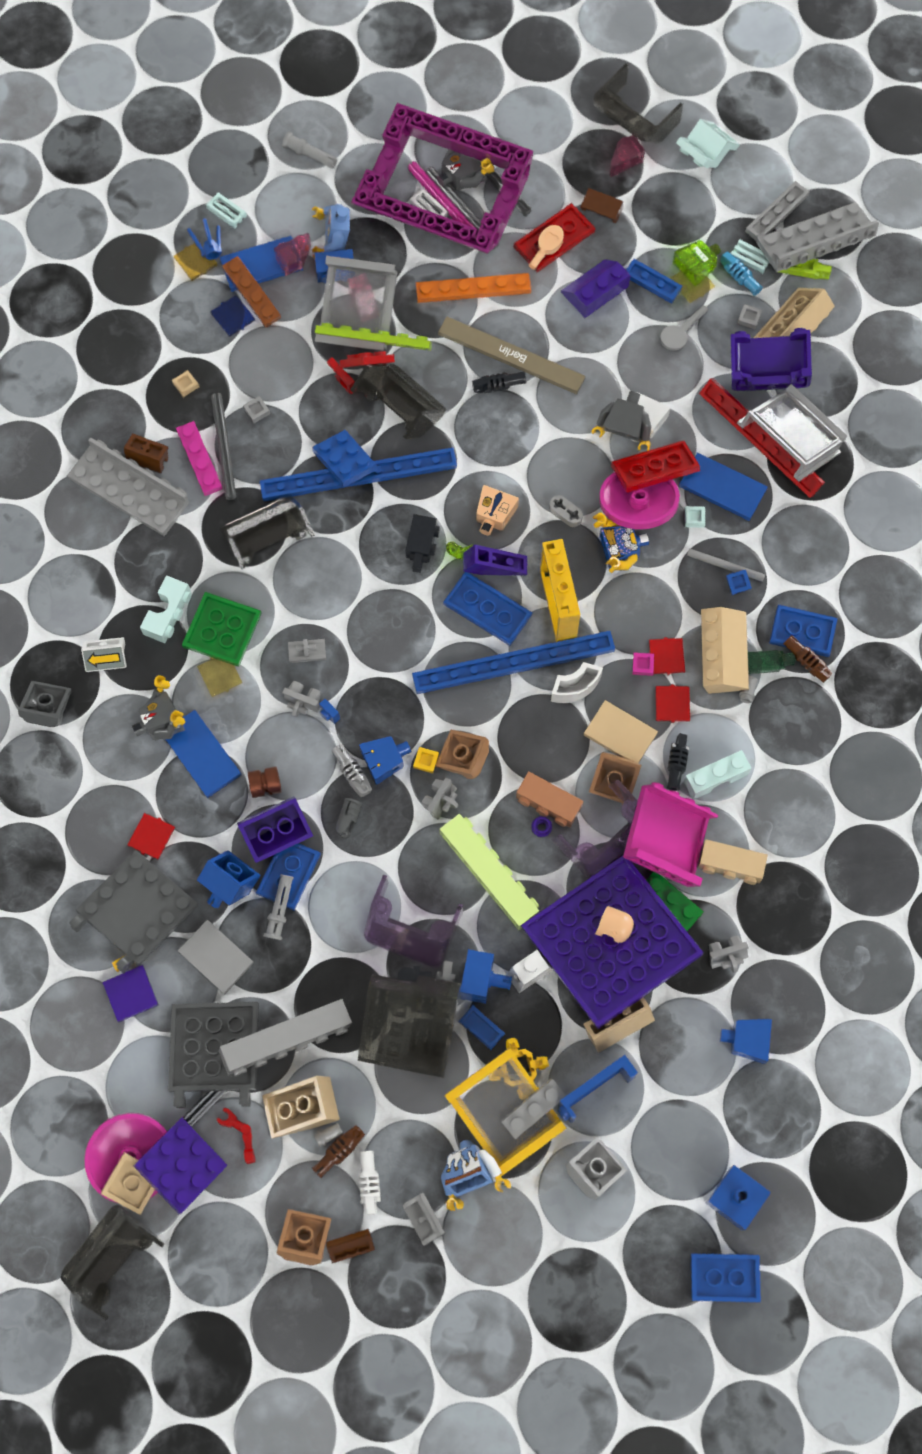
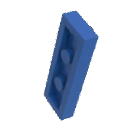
M633 259L626 269L630 274V281L671 304L682 290V285L636 259Z

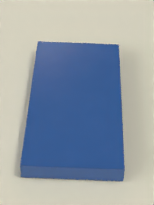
M292 236L219 257L221 264L224 265L236 256H239L258 284L303 270ZM225 273L231 292L238 290Z
M697 452L695 459L700 465V471L685 475L679 487L750 521L768 486Z
M464 572L443 601V605L509 646L514 642L533 613L468 572Z
M193 710L183 717L185 719V724L183 725L185 730L174 734L171 739L165 740L205 796L209 798L242 774L196 710Z

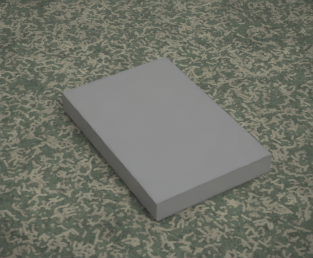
M208 920L178 950L185 959L223 994H226L254 964L244 952Z

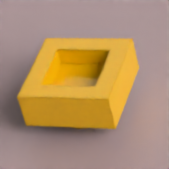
M419 747L413 768L434 773L439 752Z

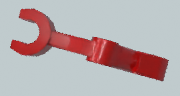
M224 1108L223 1112L228 1114V1119L223 1121L217 1118V1122L221 1126L233 1127L242 1133L245 1146L246 1164L256 1163L254 1149L252 1148L253 1136L251 1127L239 1121L230 1109Z

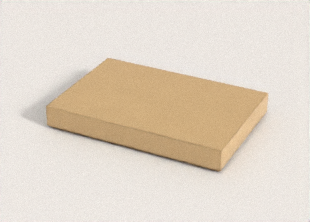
M606 700L584 732V736L617 756L636 763L640 762L658 734L657 730Z

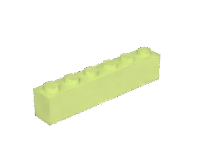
M458 814L440 828V835L518 930L522 929L521 925L539 913L538 903L533 897L528 898L524 893L526 889L521 882L514 881L511 877L513 875L511 870L506 865L502 866L500 864L497 853L493 849L489 850L486 847L484 837L472 830L473 825L470 820Z

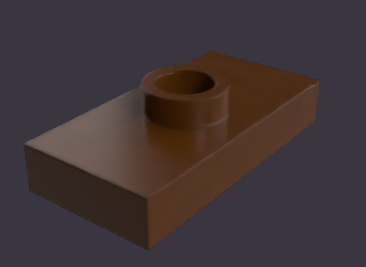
M369 1228L326 1242L332 1264L375 1250Z

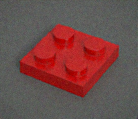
M386 351L347 355V359L340 360V367L347 368L393 363L395 359L394 354L386 355Z

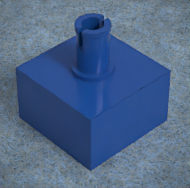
M228 850L208 860L197 881L212 892L207 900L208 904L210 905L213 901L211 906L219 908L222 901L230 906L248 896L261 875Z
M468 949L460 999L486 1004L488 989L494 986L510 990L512 976L493 973L494 954Z
M733 1165L724 1175L706 1201V1204L743 1231L747 1229L771 1192Z

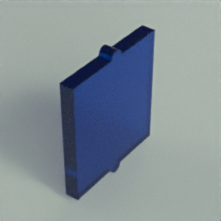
M236 295L226 302H221L220 306L210 311L211 315L229 337L240 330H244V327L255 321L253 315Z

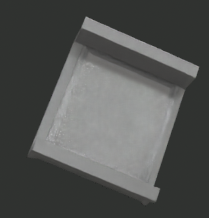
M326 256L325 264L328 266L321 324H333V328H340L341 325L350 326L355 331H359V328L370 329L371 333L377 334L378 331L389 332L397 280L395 265ZM316 334L315 342L378 351L387 350V345L381 342Z
M792 384L786 390L757 408L748 411L747 415L737 422L743 429L755 421L796 459L801 466L793 477L798 481H801L841 453L839 448L847 437L838 426Z

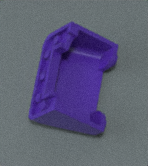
M796 328L790 333V336L750 338V335L746 334L745 331H737L731 334L732 390L787 389L790 384L796 389L809 387L812 378L811 331L805 328Z

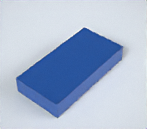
M474 1005L458 1021L490 1050L505 1035L499 1027Z

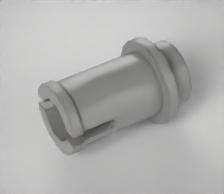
M749 676V690H743L739 693L741 702L752 703L755 700L754 692L758 682L757 678Z
M335 1123V1125L321 1132L318 1130L314 1137L319 1147H326L327 1143L337 1139L343 1133L339 1124Z

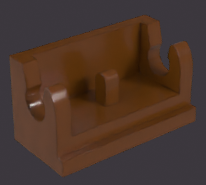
M588 188L580 207L582 211L589 210L610 218L614 223H617L623 211V201Z
M133 433L124 446L126 459H133L139 466L161 474L163 472V462H168V446Z

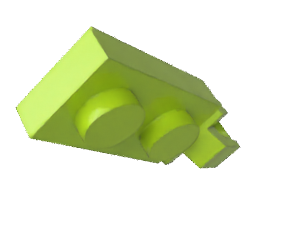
M813 258L805 263H800L778 272L812 279L829 280L832 266L822 265V263L818 262V259Z

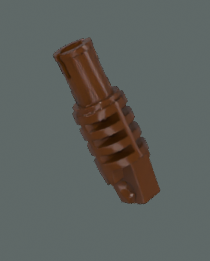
M793 635L783 643L793 652L796 660L811 675L816 676L823 683L830 678L832 672L828 669L826 663L818 655H815V652L811 651L809 647H804Z
M355 1125L341 1135L326 1149V1155L312 1167L313 1171L316 1173L321 1167H324L317 1174L322 1179L335 1164L340 1165L355 1150L356 1146L365 1136L364 1132Z

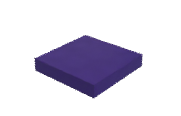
M143 965L103 982L117 1022L124 1021L159 1006Z

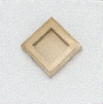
M188 370L172 380V383L183 397L199 388V384Z

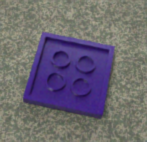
M180 1118L133 1165L179 1215L228 1166L183 1118Z

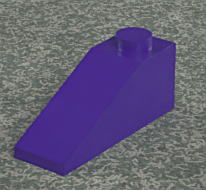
M473 545L463 553V571L478 575L526 576L527 556Z

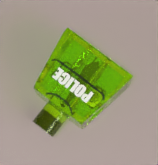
M699 240L674 251L673 264L696 287L715 270L718 259L717 255L721 253V249L716 243L708 247L703 241Z

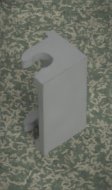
M424 1193L419 1194L402 1205L423 1246L445 1234Z

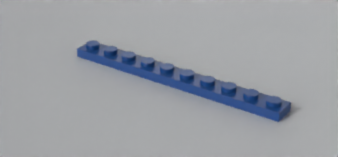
M454 447L374 461L377 465L376 471L346 487L456 469L457 462ZM328 469L260 480L263 501L345 488Z
M611 631L414 672L412 677L416 694L612 653L615 652V646Z

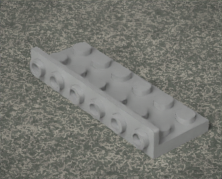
M857 202L758 237L756 244L774 270L778 272L789 269L797 264L805 263L813 258L821 257L827 253L838 251L843 247L854 245L862 240L870 239L876 236L879 222L877 220L871 222Z
M90 438L88 440L90 446L68 473V479L162 536H165L188 506L187 493L179 487L174 488L166 479H159L148 468L143 469L139 467L138 463L133 459L129 458L128 460L124 458L118 450L109 449L101 440L98 439L96 441Z

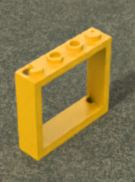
M563 539L542 542L540 574L556 642L577 638L580 610Z

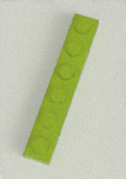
M322 323L321 326L316 325L315 334L381 342L391 346L431 351L432 342L428 341V337L416 336V339L409 338L408 334L397 333V336H392L390 332L378 331L377 334L371 333V330L366 328H359V331L352 330V327L341 325L340 328H333V324Z

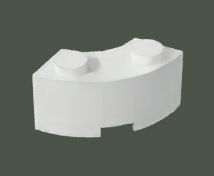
M583 662L580 669L575 673L566 676L557 675L551 702L570 703L586 697L599 683L603 668Z

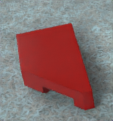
M331 357L327 360V364L336 373L337 381L349 394L356 391L355 381Z

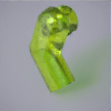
M451 541L446 544V550L449 555L457 559H463V553L471 548L473 544L463 548Z

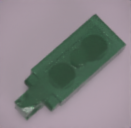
M778 650L748 652V674L780 672V670L785 669V666L794 665L796 662L795 655L793 653L783 654V651Z

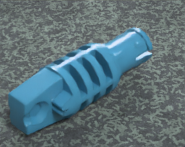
M728 251L722 254L720 262L723 264L724 269L739 285H744L754 296L758 295L763 286L752 277V272Z

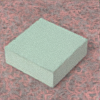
M685 506V527L705 528V507Z

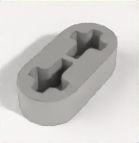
M557 495L551 498L549 509L553 515L570 527H577L581 524L583 513L577 506L563 496ZM555 503H562V508H555ZM576 514L577 519L571 520L570 515L574 516Z

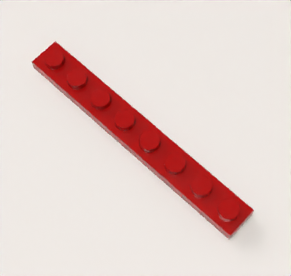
M714 378L709 379L699 394L809 498L813 497L825 482L815 472L801 481L794 478L793 476L801 464L755 421L742 429L737 422L747 415L748 410Z

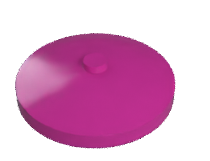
M614 472L606 478L600 489V506L603 513L612 522L630 529L658 527L669 521L675 515L679 506L680 493L673 479L627 493Z
M123 1113L103 1122L91 1135L85 1150V1170L93 1188L104 1198L115 1202L102 1195L101 1191L123 1153L125 1152L139 1160L167 1130L155 1119L140 1113ZM154 1190L150 1198L158 1194V1192Z

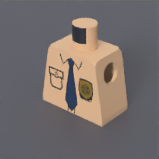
M483 485L476 514V521L482 524L479 531L484 535L490 536L493 528L500 531L503 530L517 510L519 498Z

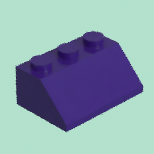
M604 259L562 289L561 293L586 318L629 287L630 274L619 262Z
M294 796L237 823L255 863L313 836Z

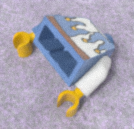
M470 1140L462 1141L460 1143V1150L449 1154L447 1165L441 1175L445 1194L449 1197L446 1207L450 1211H455L454 1203H456L457 1209H463V1201L456 1197L493 1183L492 1178L496 1180L495 1189L497 1191L503 1192L501 1189L502 1182L505 1183L507 1188H511L510 1181L501 1177L500 1174L502 1172L495 1159L486 1150H481Z

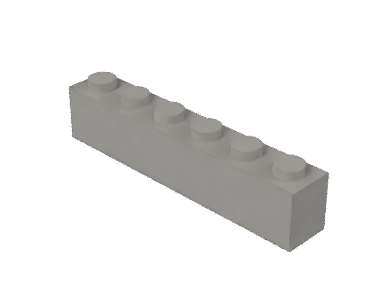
M340 999L220 1046L219 1054L227 1074L231 1075L234 1073V1076H238L247 1072L246 1068L253 1065L255 1068L267 1064V1060L275 1057L278 1060L287 1056V1052L295 1049L296 1052L304 1050L311 1042L316 1041V1044L324 1042L331 1034L336 1033V1036L344 1034L348 1031L352 1021L343 999Z

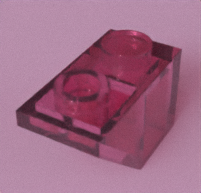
M309 233L298 235L294 239L286 243H280L274 248L276 260L285 276L303 268L311 248Z

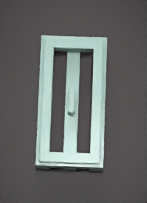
M217 193L206 204L209 211L233 228H236L237 224L242 222V218L245 219L247 217V213L220 193ZM217 200L221 201L223 204H225L226 206H228L230 209H232L233 211H235V212H236L237 214H239V215H238V216L235 215V214H234L233 212H231L227 207H225V206L221 205L219 202H217Z
M740 239L734 250L730 253L744 265L762 274L770 263L760 249Z

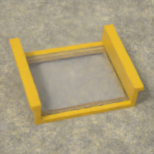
M510 1048L444 1095L483 1150H486L495 1159L502 1172L501 1176L567 1129L553 1108L516 1139L503 1125L501 1120L538 1090V1087Z

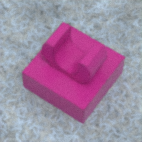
M634 652L632 674L653 676L654 654Z

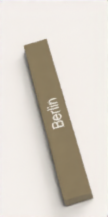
M446 317L438 331V335L574 394H578L585 380V375L450 317Z

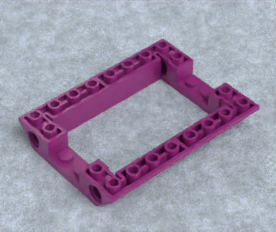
M397 103L382 134L385 142L372 171L366 169L351 203L488 254L498 245L527 182L534 153L533 150ZM410 136L480 161L488 158L494 166L505 169L501 176V190L490 214L485 212L479 231L474 227L383 195Z

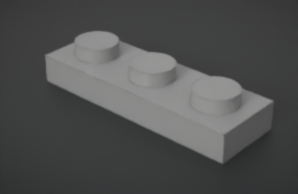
M551 1078L505 1116L501 1122L516 1139L556 1106L566 1095Z

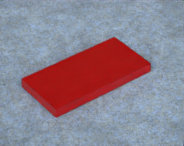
M572 203L514 243L513 247L530 264L537 251H539L538 242L543 230L552 225L562 228L564 235L561 247L555 253L545 255L535 269L537 273L595 232L596 228Z
M684 440L612 461L611 465L627 493L700 471L699 463Z

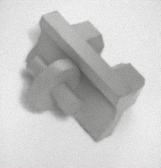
M303 639V641L288 642L290 663L326 660L325 639Z
M293 681L289 688H284L282 693L285 695L284 699L290 701L287 707L293 709L292 716L297 717L299 713L306 715L308 709L318 713L321 692L310 688L308 695L305 696L301 694L304 686L299 682Z
M445 778L444 781L435 779L431 788L436 792L434 798L425 796L421 802L422 806L435 819H439L443 811L448 812L450 807L454 809L458 807V803L455 801L457 797L455 791L457 788L448 778Z
M734 936L728 939L729 947L722 949L720 942L709 944L711 968L722 966L723 969L730 968L733 973L738 972L737 965L743 964V959L748 958L747 949L749 947L747 942H742L739 936Z

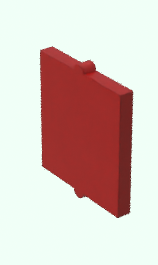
M664 637V639L649 640L650 654H654L653 674L670 675V673H685L682 638L668 639Z
M671 684V686H656V721H671V723H675V721L690 722V686H675L674 684Z
M144 813L127 845L140 851L142 855L147 854L159 860L175 827L163 822L161 818L157 819Z

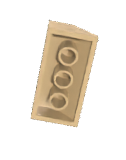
M798 288L754 338L790 336V333L796 328H805L812 333L835 306L825 289Z
M724 607L701 609L703 687L708 694L749 690L746 612Z

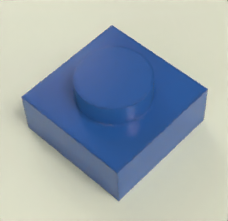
M746 569L726 575L731 595L752 589Z
M326 699L319 703L320 714L326 721L331 720L335 724L340 720L339 712Z

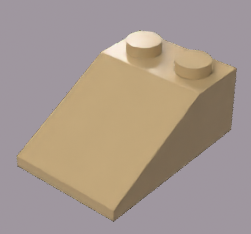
M314 1076L262 1095L270 1135L273 1139L340 1120L330 1077Z

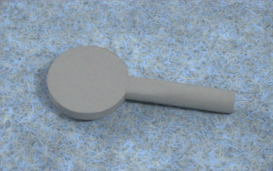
M703 305L680 327L671 325L664 328L660 336L662 345L672 351L682 349L687 343L686 331L708 311V308Z

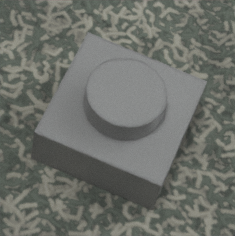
M744 304L737 324L755 330L762 310Z
M260 396L243 405L245 412L253 423L270 415V410Z

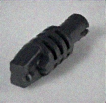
M524 371L514 374L503 372L502 374L497 373L491 376L486 375L480 379L472 380L474 393H490L497 390L501 391L502 389L507 390L510 386L526 384V375Z
M679 733L676 743L671 744L667 767L670 772L667 785L668 790H680L681 777L686 771L689 746H686V734Z

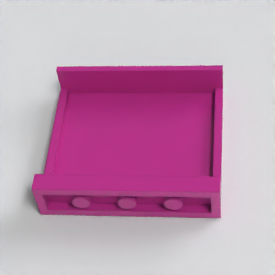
M652 782L650 785H643L623 858L686 887L701 886L703 878L695 874L709 819L718 818V815L711 812L709 807L699 806L695 804L694 800L679 796L680 794L676 791L664 789V786L660 783Z

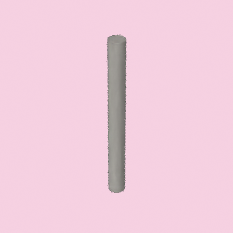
M690 548L687 553L689 557L732 572L746 569L749 578L763 582L765 577L763 573Z

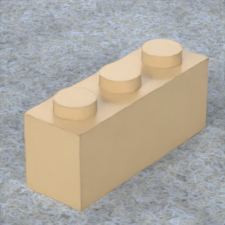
M705 839L698 868L707 874L719 873L723 874L724 878L744 879L745 883L755 885L763 879L768 854Z
M643 997L599 1029L596 1028L591 1020L584 1023V1027L589 1039L599 1053L655 1020L650 1006Z

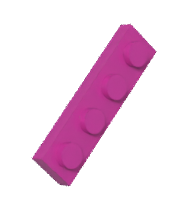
M195 422L177 427V433L204 496L223 490Z

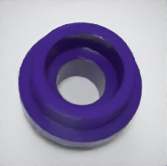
M544 816L535 818L531 825L532 832L538 837L548 836L552 831L551 821ZM543 824L546 828L545 830H539L538 826Z

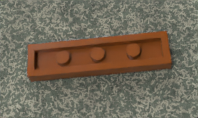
M239 256L222 265L225 273L265 328L281 319L280 313Z

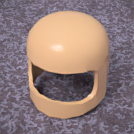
M607 906L595 935L602 937L603 934L613 937L614 942L623 943L632 933L633 919L628 913Z

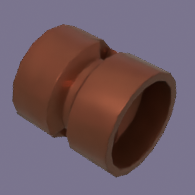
M277 766L265 768L264 772L260 770L248 772L252 798L262 797L266 792L270 795L282 793Z

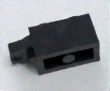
M413 515L405 550L406 558L413 561V572L421 573L423 563L430 562L431 555H435L436 544H434V540L440 534L437 518Z

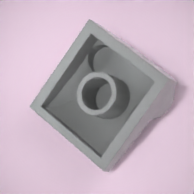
M596 1137L566 1164L567 1173L586 1196L595 1200L628 1171L599 1137Z

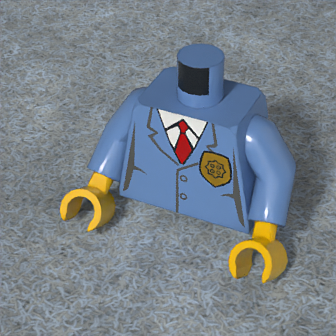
M341 204L324 207V209L314 206L312 210L316 211V214L312 217L318 220L325 218L324 249L315 246L312 252L345 250L350 231V209Z

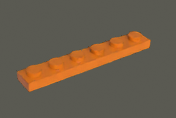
M529 273L416 282L417 302L530 294Z

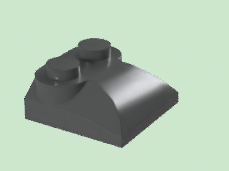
M31 681L18 709V715L28 723L47 727L59 726L63 722V712L70 697L71 688Z

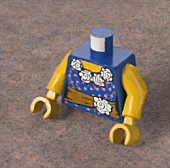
M603 513L596 514L593 519L597 520L594 523V527H602L599 537L607 560L605 564H608L609 572L629 570L639 558L640 547L649 545L647 534L636 535L634 529L612 522Z

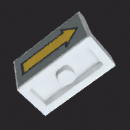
M124 637L83 642L81 651L85 671L126 668Z

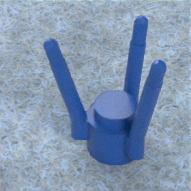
M204 218L203 224L207 241L204 242L203 247L191 229L188 228L187 231L199 248L202 257H206L208 260H215L222 253L220 226H217L216 243L211 238L207 220Z

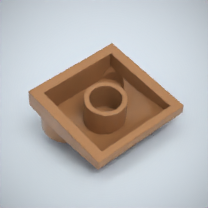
M451 729L435 766L461 774L467 779H474L480 774L489 753V740L483 736Z
M602 752L589 792L629 805L642 765L614 754Z
M288 1209L277 1248V1255L285 1260L306 1265L321 1264L332 1218Z

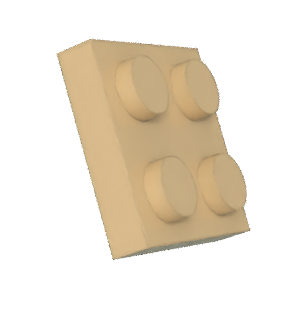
M124 1152L103 1187L101 1194L141 1215L155 1189L133 1167L138 1159Z

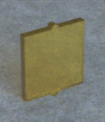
M195 243L189 247L185 246L184 250L173 256L191 281L203 274L206 275L209 270L218 265L215 260H208L206 257H202Z
M695 262L687 268L681 269L679 273L670 278L682 285L680 293L689 303H692L699 297H704L705 293L715 288V285Z
M210 658L209 661L197 666L212 697L224 691L229 692V689L242 683L235 666Z

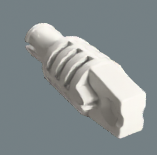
M374 1151L360 1152L362 1172L359 1175L361 1204H366L367 1215L377 1214V1202H381L379 1173L375 1171Z

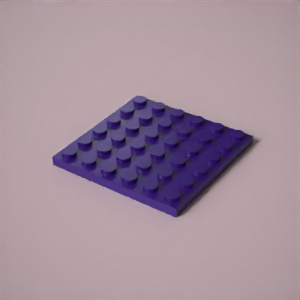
M623 856L521 925L524 932L597 1029L703 955V951L633 863L623 858ZM607 906L626 912L633 919L632 933L623 943L614 942V938L603 934L602 937L595 935Z

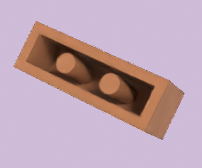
M529 771L516 792V798L520 804L529 807V805L537 809V813L544 817L550 816L554 818V821L563 827L567 825L571 828L584 802Z

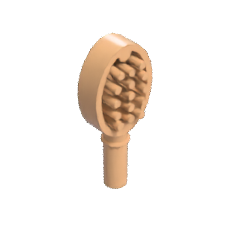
M552 225L543 230L538 242L539 251H537V254L529 264L531 269L535 270L545 255L553 254L561 247L564 233L560 226Z

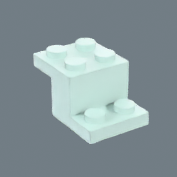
M703 119L698 121L687 138L680 137L676 142L680 146L679 150L687 156L690 154L694 158L693 162L706 168H717L729 149L736 151L740 145L715 123Z

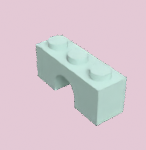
M167 575L158 591V595L162 601L169 604L168 608L161 613L148 610L140 626L143 635L166 643L167 639L172 637L176 621L181 619L182 609L192 596L187 583Z
M741 750L686 775L683 783L692 800L710 793L713 788L724 782L729 781V783H732L747 776L751 766Z

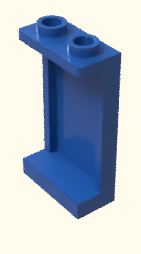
M623 1055L561 1099L558 1104L559 1110L557 1111L564 1121L569 1120L570 1123L574 1122L576 1115L570 1107L618 1073L623 1076L627 1083L633 1080L638 1072L627 1056Z

